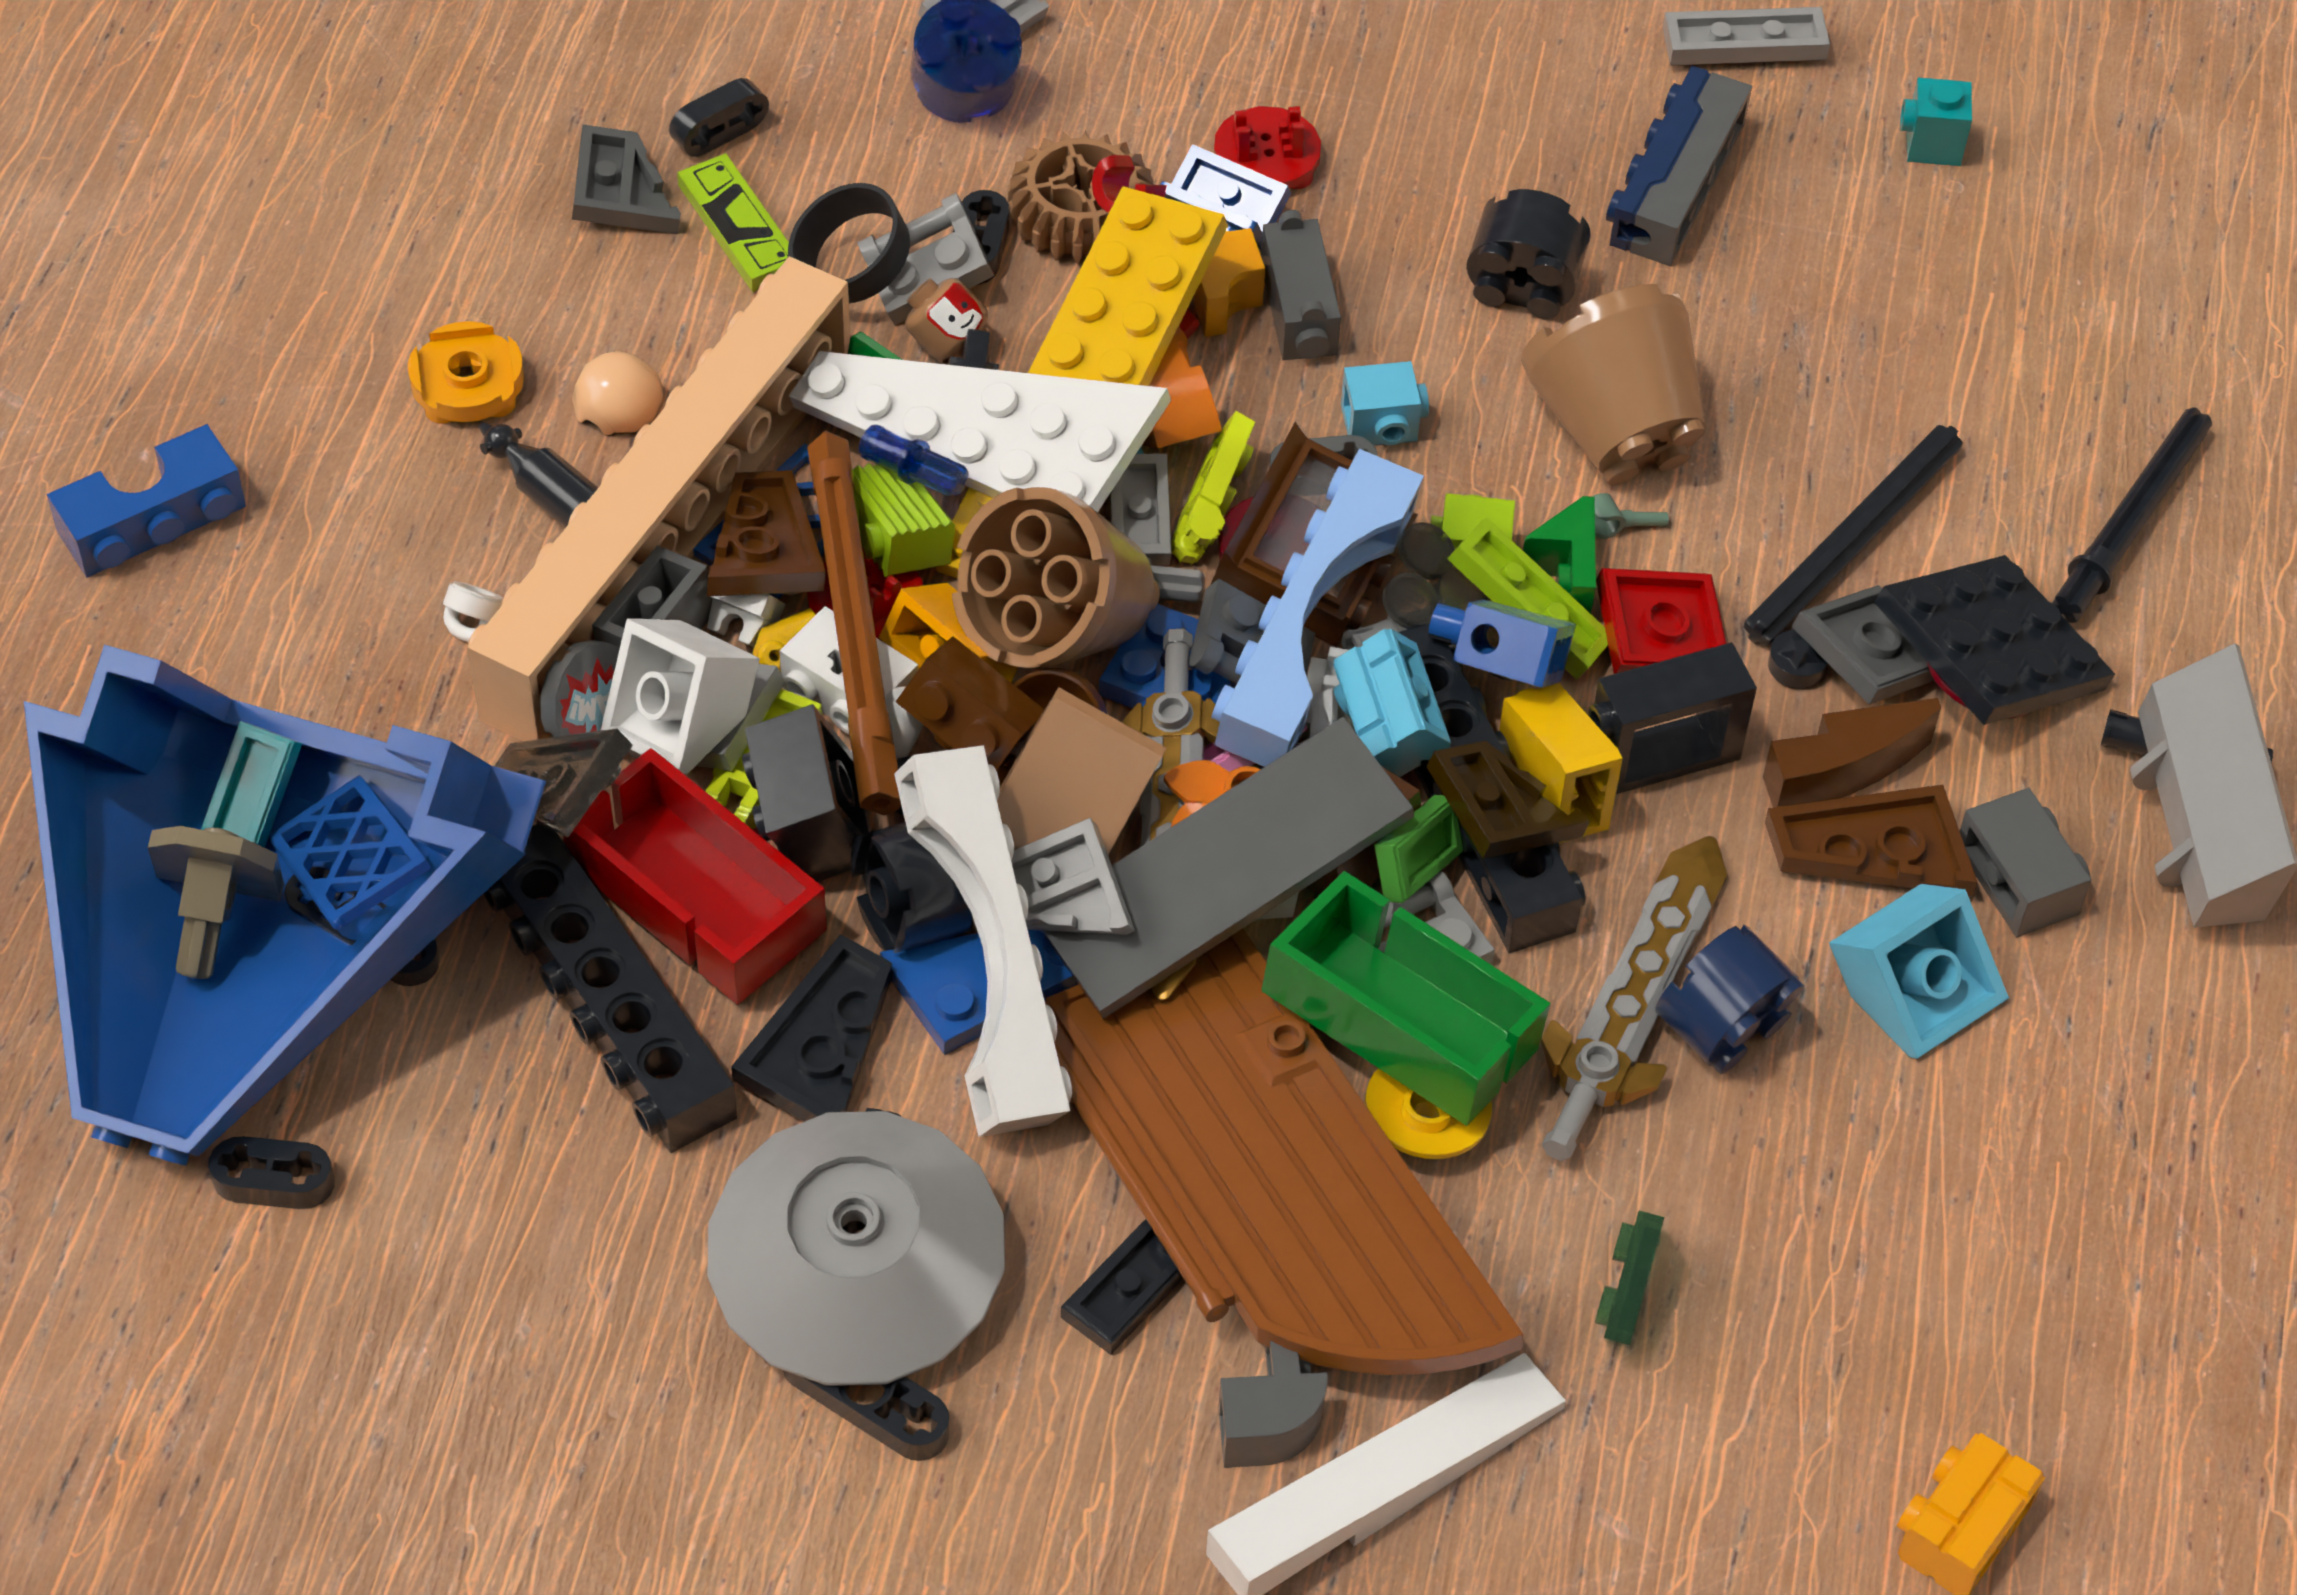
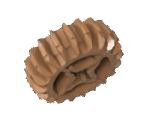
M1086 130L1081 138L1071 139L1063 132L1059 142L1055 143L1043 138L1039 150L1027 148L1023 161L1015 162V168L1012 171V178H1010V184L1007 189L1009 215L1012 219V225L1018 226L1021 240H1032L1036 252L1051 249L1055 261L1065 254L1072 255L1078 265L1081 258L1088 255L1109 212H1106L1098 205L1093 195L1091 182L1094 169L1099 161L1111 155H1130L1135 170L1130 177L1129 188L1135 189L1136 184L1154 185L1151 169L1145 168L1142 154H1131L1127 142L1113 146L1108 134L1099 140L1090 139Z

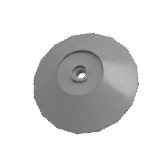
M886 1111L825 1113L773 1134L731 1173L708 1222L707 1278L729 1328L771 1366L825 1386L888 1384L942 1362L984 1321L1005 1272L1004 1214L981 1166L940 1130ZM850 1221H860L866 1225L865 1229L857 1234H850L843 1230L845 1224Z

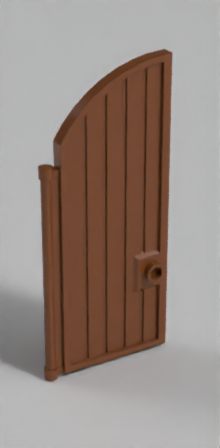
M1243 928L1196 958L1195 966L1167 1000H1159L1152 990L1149 989L1102 1019L1079 985L1046 998L1045 1005H1049L1052 1008L1057 1022V1037L1054 1043L1059 1065L1067 1070L1072 1087L1071 1102L1197 1299L1196 1305L1206 1321L1215 1322L1222 1319L1228 1313L1229 1306L1234 1305L1257 1342L1270 1347V1341L1288 1350L1297 1352L1300 1360L1319 1366L1368 1374L1416 1375L1458 1370L1493 1361L1522 1349L1524 1334L1310 1024L1261 991L1267 962Z

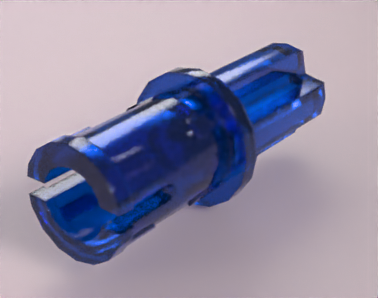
M873 424L866 429L859 443V452L862 453L860 455L861 458L897 473L899 480L904 483L912 484L919 482L947 496L953 494L960 495L965 489V482L969 477L967 468L960 463L931 451L929 444L924 440L917 438L911 441L885 429L881 425Z

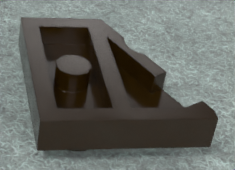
M1486 740L1433 751L1427 765L1429 772L1483 859L1581 838L1590 823L1586 814L1576 808L1567 815L1544 798L1542 795L1546 785L1529 772L1515 767L1510 762L1509 757Z

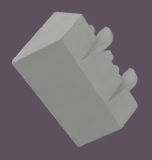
M2233 644L2152 683L2138 710L2148 753L2131 766L2132 782L2136 788L2142 790L2158 788L2173 851L2156 863L2155 872L2158 882L2163 886L2179 887L2181 884L2183 885L2193 928L2265 921L2297 869V856L2242 653L2240 646Z

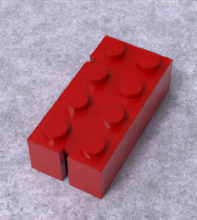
M652 748L648 749L611 779L615 820L619 825L616 829H614L610 794L602 787L560 819L563 842L594 886L687 964L691 965L697 960L698 973L737 1005L827 931L825 888Z

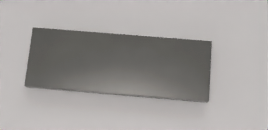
M1342 717L1112 865L1135 932L1128 935L1040 930V932L1099 1015L1104 1019L1415 817L1414 809L1346 719Z

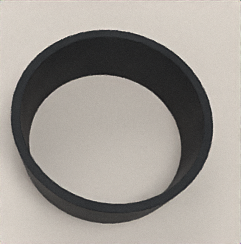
M868 183L846 184L826 192L802 213L791 232L788 244V257L790 256L816 268L818 254L824 242L843 223L857 216L871 213L883 214L893 218L891 234L881 254L865 270L845 280L848 282L849 304L856 303L875 296L897 277L909 254L910 234L893 199L886 191Z

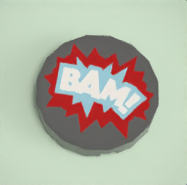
M595 640L575 642L565 649L570 652L564 656L562 661L555 660L547 671L541 692V721L545 732L552 733L554 741L558 744L552 745L560 754L586 762L607 760L624 748L623 745L600 734L620 648L607 642Z

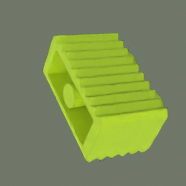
M899 457L895 462L891 459L885 464L878 461L874 466L868 463L864 468L858 464L852 471L855 484V504L865 557L869 560L873 559L874 564H878L879 570H883L884 577L950 564L955 524L907 462Z

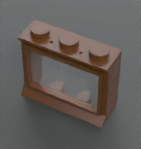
M1295 422L1228 543L1211 584L1217 579H1221L1267 605L1272 595L1281 599L1287 588L1281 585V581L1293 553L1305 554L1309 543L1304 542V536L1316 509L1324 512L1327 511L1332 502L1326 499L1332 478L1339 466L1349 469L1352 460L1308 439ZM1413 512L1398 544L1403 545L1418 514ZM1390 554L1365 563L1342 577L1320 598L1306 619L1304 627L1315 632V637L1337 647L1347 627L1352 630L1360 628L1373 600L1363 596L1369 584L1378 588L1381 587L1396 557Z

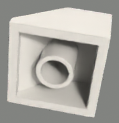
M627 619L600 734L640 755L652 748L683 774H688L746 717L760 658L681 620Z

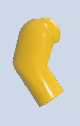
M811 608L805 609L761 628L752 655L760 658L759 664L777 666L781 673L779 651L815 616Z

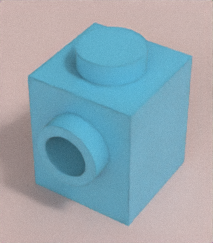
M1411 361L1344 368L1341 409L1347 435L1363 437L1373 445H1396L1418 440L1420 418L1428 417L1429 400L1425 383H1416Z

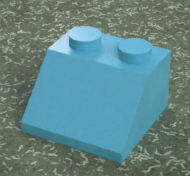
M1920 884L1829 942L1850 996L1910 1058L1918 1059L2009 999L1966 889Z

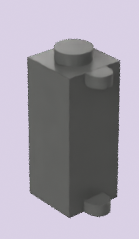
M1285 211L1281 214L1278 223L1263 224L1261 258L1265 266L1264 281L1282 360L1314 359L1338 355L1341 316L1318 219L1302 220L1299 211Z

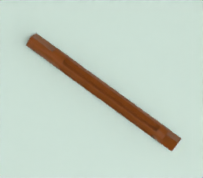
M824 431L807 448L813 489L818 503L849 715L848 728L860 808L884 816L897 811L902 805L894 775L898 770L880 668L854 497L855 484L847 439Z

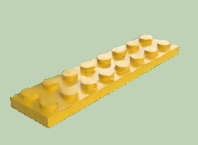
M1123 186L1028 373L1149 386L1228 228L1225 215ZM969 487L952 520L955 524L951 563L935 567L937 572L958 578L963 550L957 548L961 535L972 517L981 507L993 499L992 497Z

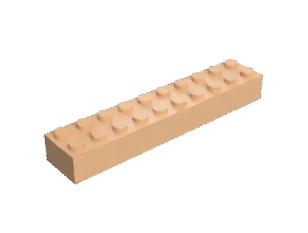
M790 256L775 274H769L765 277L759 287L757 296L745 311L740 310L733 316L726 334L717 345L704 351L694 373L683 386H676L671 391L664 409L652 424H646L639 430L633 447L619 464L613 463L607 469L600 487L587 503L582 502L574 509L568 526L554 543L549 542L541 549L535 566L521 583H514L508 589L499 610L487 624L479 625L471 635L467 646V654L470 661L479 721L537 749L543 746L552 733L545 732L541 721V692L547 671L555 660L562 661L564 656L570 652L565 649L573 643L595 640L592 624L657 545L692 559L694 556L693 548L725 517V509L735 472L762 471L807 414L794 408L789 394L819 351L848 353L850 319L847 281Z

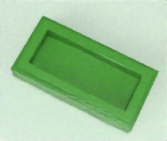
M1434 795L1414 812L1415 817L1387 834L1374 845L1383 896L1388 898L1390 902L1404 903L1463 852L1458 817L1444 795Z

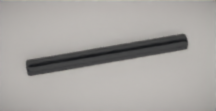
M1937 425L1761 603L1744 622V628L1749 633L1748 638L1751 642L1770 645L1797 618L1799 612L1803 611L1961 450L1963 442L1957 436L1959 431L1955 427L1949 426L1947 428L1943 425Z

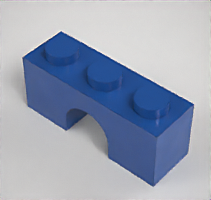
M208 424L154 447L161 479L156 485L145 491L136 493L119 491L108 483L100 470L47 494L56 531L86 578L107 568L116 567L125 560L161 544L170 543L181 535L213 521L224 519L231 513L246 507L239 471Z

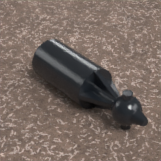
M482 422L479 425V429L484 436V443L480 444L481 452L485 455L489 453L496 458H507L515 477L517 488L565 528L568 526L574 509L582 502L587 503L598 489L594 483L551 448L539 449L519 444L518 439L522 438V432L519 428L513 429L506 424L493 425Z

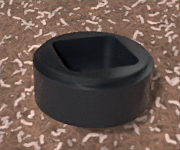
M1794 629L1779 634L1773 640L1768 657V668L1778 682L1788 687L1801 689L1812 687L1824 678L1828 663Z

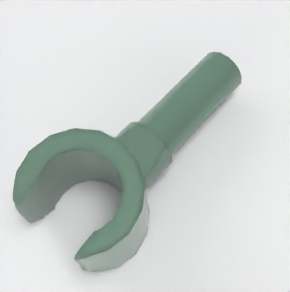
M1600 493L1592 496L1595 497V535L1600 539H1608L1615 536L1623 527H1666L1668 525L1669 516L1667 512L1619 510L1610 494Z

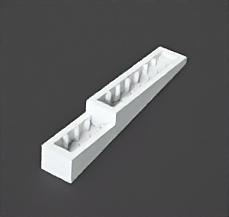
M1523 1353L1208 1530L1206 1555L1237 1595H1264L1346 1540H1349L1353 1546L1357 1545L1563 1410L1566 1400L1526 1353Z

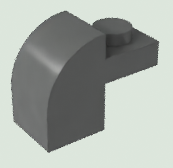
M1270 1341V1347L1264 1346L1267 1376L1221 1378L1218 1415L1224 1468L1265 1466L1281 1463L1298 1455L1309 1446L1317 1435L1323 1419L1327 1372L1311 1373L1310 1362L1300 1360L1297 1352Z

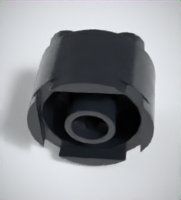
M1517 189L1509 191L1507 199L1495 202L1496 196L1486 203L1466 264L1467 274L1475 286L1473 290L1474 297L1487 306H1500L1503 303L1525 307L1530 313L1539 318L1550 319L1556 317L1559 314L1560 308L1567 304L1574 295L1591 238L1589 224L1583 216L1579 223L1569 214L1570 204L1546 192Z
M906 822L874 830L856 837L851 851L852 877L863 875L867 893L856 898L862 918L879 947L885 951L895 948L894 953H899L971 931L972 913L955 882L935 857L908 834Z

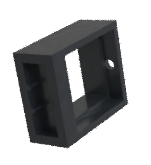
M1733 642L1598 679L1594 705L1589 707V717L1618 748L1623 758L1616 794L1741 760L1757 687ZM1695 713H1696V715L1691 716V717L1683 718V719H1680V720L1672 721V722H1669V723H1665V724H1662V725L1654 726V727H1651V728H1647V729H1643V730H1640V731H1636V732H1635V730H1637V729H1641V728H1644V727L1652 726V725H1655V724L1663 723V722H1666V721H1670V720H1673V719L1681 718V717L1688 716V715H1692V714H1695Z

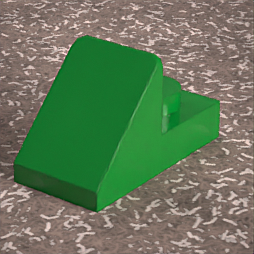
M1582 496L1531 532L1524 540L1523 551L1548 575L1556 576V582L1591 614L1596 589L1595 497Z

